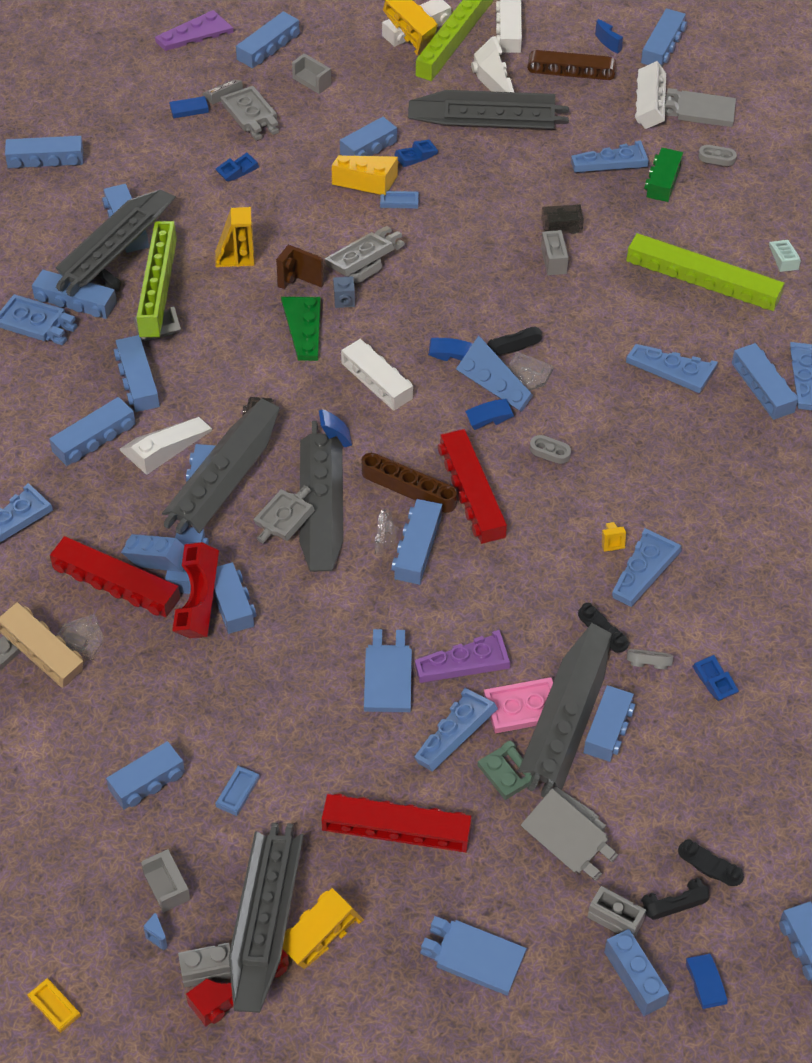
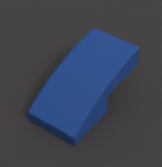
M598 19L596 21L595 35L603 45L618 54L622 50L623 36L613 32L612 25Z
M428 139L414 141L412 148L398 149L394 156L398 157V161L403 167L433 157L438 153V150Z
M246 152L235 161L229 158L215 169L226 181H232L259 168V165Z
M431 338L428 355L443 361H448L450 357L462 361L473 343L453 338Z
M507 399L486 402L465 411L474 430L492 421L495 425H498L514 416Z
M323 409L319 410L321 427L327 437L330 439L337 436L343 447L352 446L350 431L347 425L334 414Z
M715 655L698 661L692 666L717 701H721L739 692L729 672L724 673Z
M711 954L686 958V967L694 982V991L702 1009L726 1005L728 1002L726 993Z

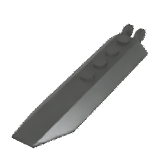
M443 90L410 100L408 118L442 125L554 129V123H569L568 117L555 116V112L558 114L568 113L569 107L555 105L556 94Z
M157 190L130 199L56 266L57 271L62 275V278L56 285L58 291L63 292L67 288V295L73 297L78 292L79 287L87 285L148 228L174 201L176 196L163 190Z
M261 398L227 431L162 512V515H168L165 519L164 527L169 529L176 520H179L180 523L176 527V533L181 535L188 526L192 525L200 534L267 448L280 407Z
M312 421V434L300 440V489L305 485L311 490L303 500L313 505L315 510L299 528V542L310 572L333 571L343 544L342 444L337 436L329 439L326 433L317 434V421Z
M593 623L590 624L562 659L518 772L531 773L532 777L527 787L530 791L536 789L539 780L545 782L541 791V797L543 798L549 793L553 785L561 790L563 789L604 680L612 633Z
M272 823L270 835H267V837L257 831L254 833L229 952L234 1011L261 1012L280 963L304 834H300L293 839L294 825L291 823H287L285 836H278V823Z

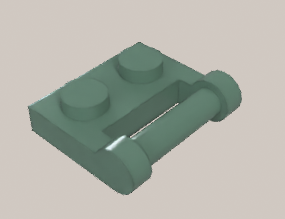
M511 740L504 743L501 748L480 759L477 763V766L504 800L528 787L532 777L531 773H523L525 777L520 779L504 759L505 756L509 755L518 768L523 760V757L516 750V745Z

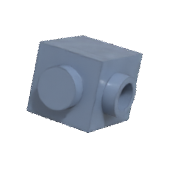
M353 276L334 277L335 308L355 307Z

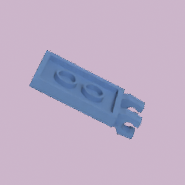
M15 294L0 311V328L42 341H49L51 339L54 343L64 345L67 338L63 336L65 331L59 327L62 326L65 330L72 332L78 327L76 323H73L75 316L65 313V309Z
M373 629V645H368V648H366L365 712H411L412 649L405 645V630H396V645H382V629Z
M434 916L430 932L444 939L440 945L436 941L425 938L420 954L434 959L437 962L436 967L508 996L527 948L458 920L449 923L445 919Z

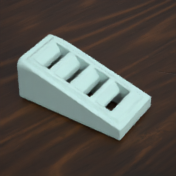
M789 240L769 242L780 272L799 270L801 260Z

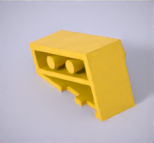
M385 0L384 13L396 28L400 27L406 35L404 37L406 42L410 41L416 49L414 51L415 54L419 55L435 36L438 24L434 18L430 17L413 0Z
M338 155L332 164V185L379 195L384 194V196L398 176V157Z
M251 207L230 209L215 250V267L254 266Z
M333 888L322 893L317 900L318 903L312 909L306 910L300 916V921L293 928L291 927L285 932L283 949L303 969L307 968L329 949L328 945L334 938L338 936L342 939L346 936L345 929L355 921L358 924L364 921L358 912Z

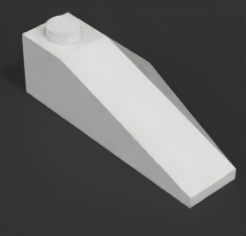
M493 36L474 54V62H471L473 73L476 72L478 79L490 91L514 92L509 77L507 78L506 63L501 61V47L496 36Z
M197 417L137 437L120 448V451L147 475L210 433L212 428L201 418Z

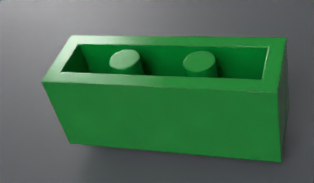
M661 147L659 155L655 154L653 162L655 166H651L649 172L650 179H646L644 190H647V198L669 202L681 167L683 152Z

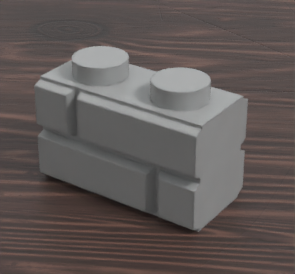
M601 886L589 906L587 918L617 934L629 929L635 938L644 922L646 909L633 905V902Z
M229 943L219 944L217 947L209 946L179 952L178 956L184 988L198 985L205 979L215 982L231 978Z

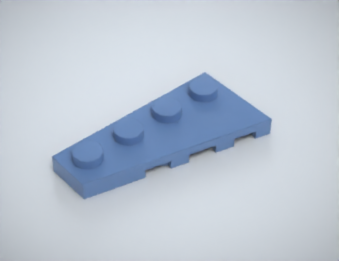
M641 140L635 141V145L628 146L627 143L619 145L618 149L612 150L608 147L602 149L600 153L590 151L571 156L574 172L580 173L611 169L622 170L624 168L638 169L648 167L649 161Z
M480 336L477 337L456 368L458 372L500 399H507L508 403L520 412L524 410L533 396Z
M790 342L795 391L798 398L797 406L798 409L812 411V344Z
M635 344L626 358V363L697 393H701L718 365L717 361L704 362L701 361V358L692 356V359L681 357L680 353H662L661 349Z
M29 483L23 487L24 491L20 495L15 494L9 499L10 503L4 509L0 508V542L53 511L52 505Z
M644 528L642 537L637 542L632 557L629 558L627 567L622 572L612 592L613 598L632 607L680 554L681 545Z
M464 688L461 692L462 698L459 702H454L450 707L451 713L446 719H442L437 725L438 731L428 737L414 756L417 763L433 772L498 709L495 702Z

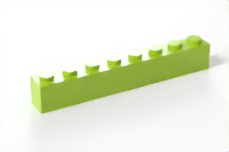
M462 0L417 57L416 76L432 81L492 4L493 0Z
M155 221L136 317L139 337H160L177 242L174 221Z
M636 233L628 247L627 262L704 287L707 290H712L725 296L742 300L746 303L754 304L763 309L774 311L782 296L784 282Z

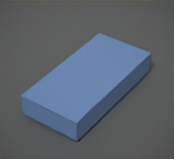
M387 191L385 196L384 194L380 196V208L418 209L419 192Z
M237 766L216 801V807L238 816L260 778L259 774Z

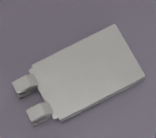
M254 86L220 97L221 103L244 131H250L256 141L263 139L259 133L262 131L261 127L267 125L272 135L279 133V129L276 128L278 125L277 113Z
M668 88L665 100V115L678 116V120L732 127L736 98L683 90L681 92L677 89Z
M385 226L377 230L375 234L371 232L326 257L325 263L328 267L339 273L349 276L394 249L398 250L405 245L404 241L398 240L395 243L397 238L402 237V233L396 231L385 237L386 233L392 232L390 227Z
M554 789L549 791L521 824L528 833L575 874L583 870L595 881L602 875L590 863V860L599 851L611 862L618 857V854L606 844L608 836Z

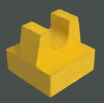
M614 522L606 523V529L602 530L603 551L625 549L626 531L624 526L617 527Z

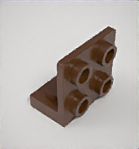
M288 244L276 259L277 284L279 288L285 290L288 284L293 283L295 278L321 288L324 285L322 257Z

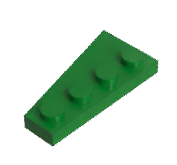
M281 297L297 360L318 361L321 298Z

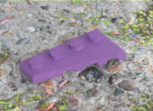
M212 10L156 36L155 42L167 51L186 46L189 42L197 43L207 37L216 38L219 37V34L226 32L231 34L234 32L233 27Z
M500 630L492 632L491 636L483 638V636L474 639V642L467 645L458 644L453 646V649L443 652L441 650L416 659L415 668L419 683L510 669V661Z

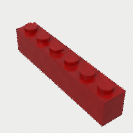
M465 429L441 434L438 451L440 456L445 458L446 471L452 474V485L458 489L459 501L466 507V518L472 521L474 536L479 538L481 544L506 538L507 524Z
M66 536L62 538L50 554L52 567L57 572L69 574L79 582H87L97 590H105L115 598H123L135 607L141 606L149 610L153 615H161L167 618L180 599L178 585Z
M327 794L321 821L322 831L467 853L472 816L462 812H444L437 808L424 809L410 804L405 806L394 804L390 801H372L365 797L352 798L346 797L343 794Z

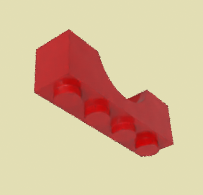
M203 542L184 545L182 567L189 576L191 591L187 603L182 608L175 609L172 631L187 638L208 636L219 550Z
M283 949L280 963L275 973L276 978L283 975L289 966L288 955ZM205 979L186 993L188 1005L205 1026H208L210 1023L215 1024L224 1017L225 1012L233 1007L231 983H216Z

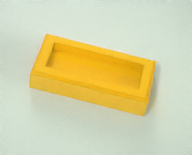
M48 978L27 994L29 1000L60 1033L81 1016L80 1012Z

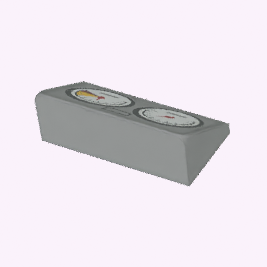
M233 79L203 92V96L213 105L221 101V96L243 89L242 81Z

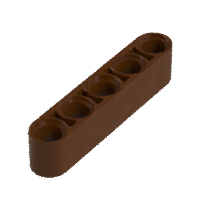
M533 50L529 54L527 68L529 72L535 74L612 80L615 76L616 61L609 56Z
M366 453L362 456V476L365 479L415 501L420 499L442 504V512L450 513L455 509L457 492L451 485L376 453Z

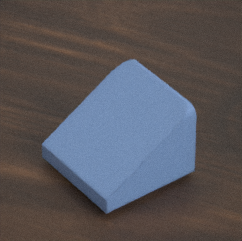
M154 913L143 926L145 937L160 949L166 950L168 948L166 937L158 916Z

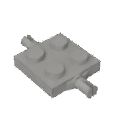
M305 485L297 494L288 493L281 489L253 519L257 526L264 529L257 537V540L264 544L271 535H275L288 541L315 511L313 505L303 500L311 490Z

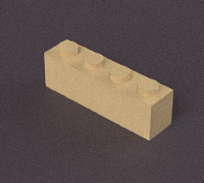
M17 602L0 616V633L60 687L64 688L83 670L82 656L77 651L70 650L60 636L52 634L46 623L43 621L39 622L33 617V613L28 607H22Z

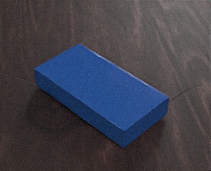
M205 96L169 102L173 119L209 113Z

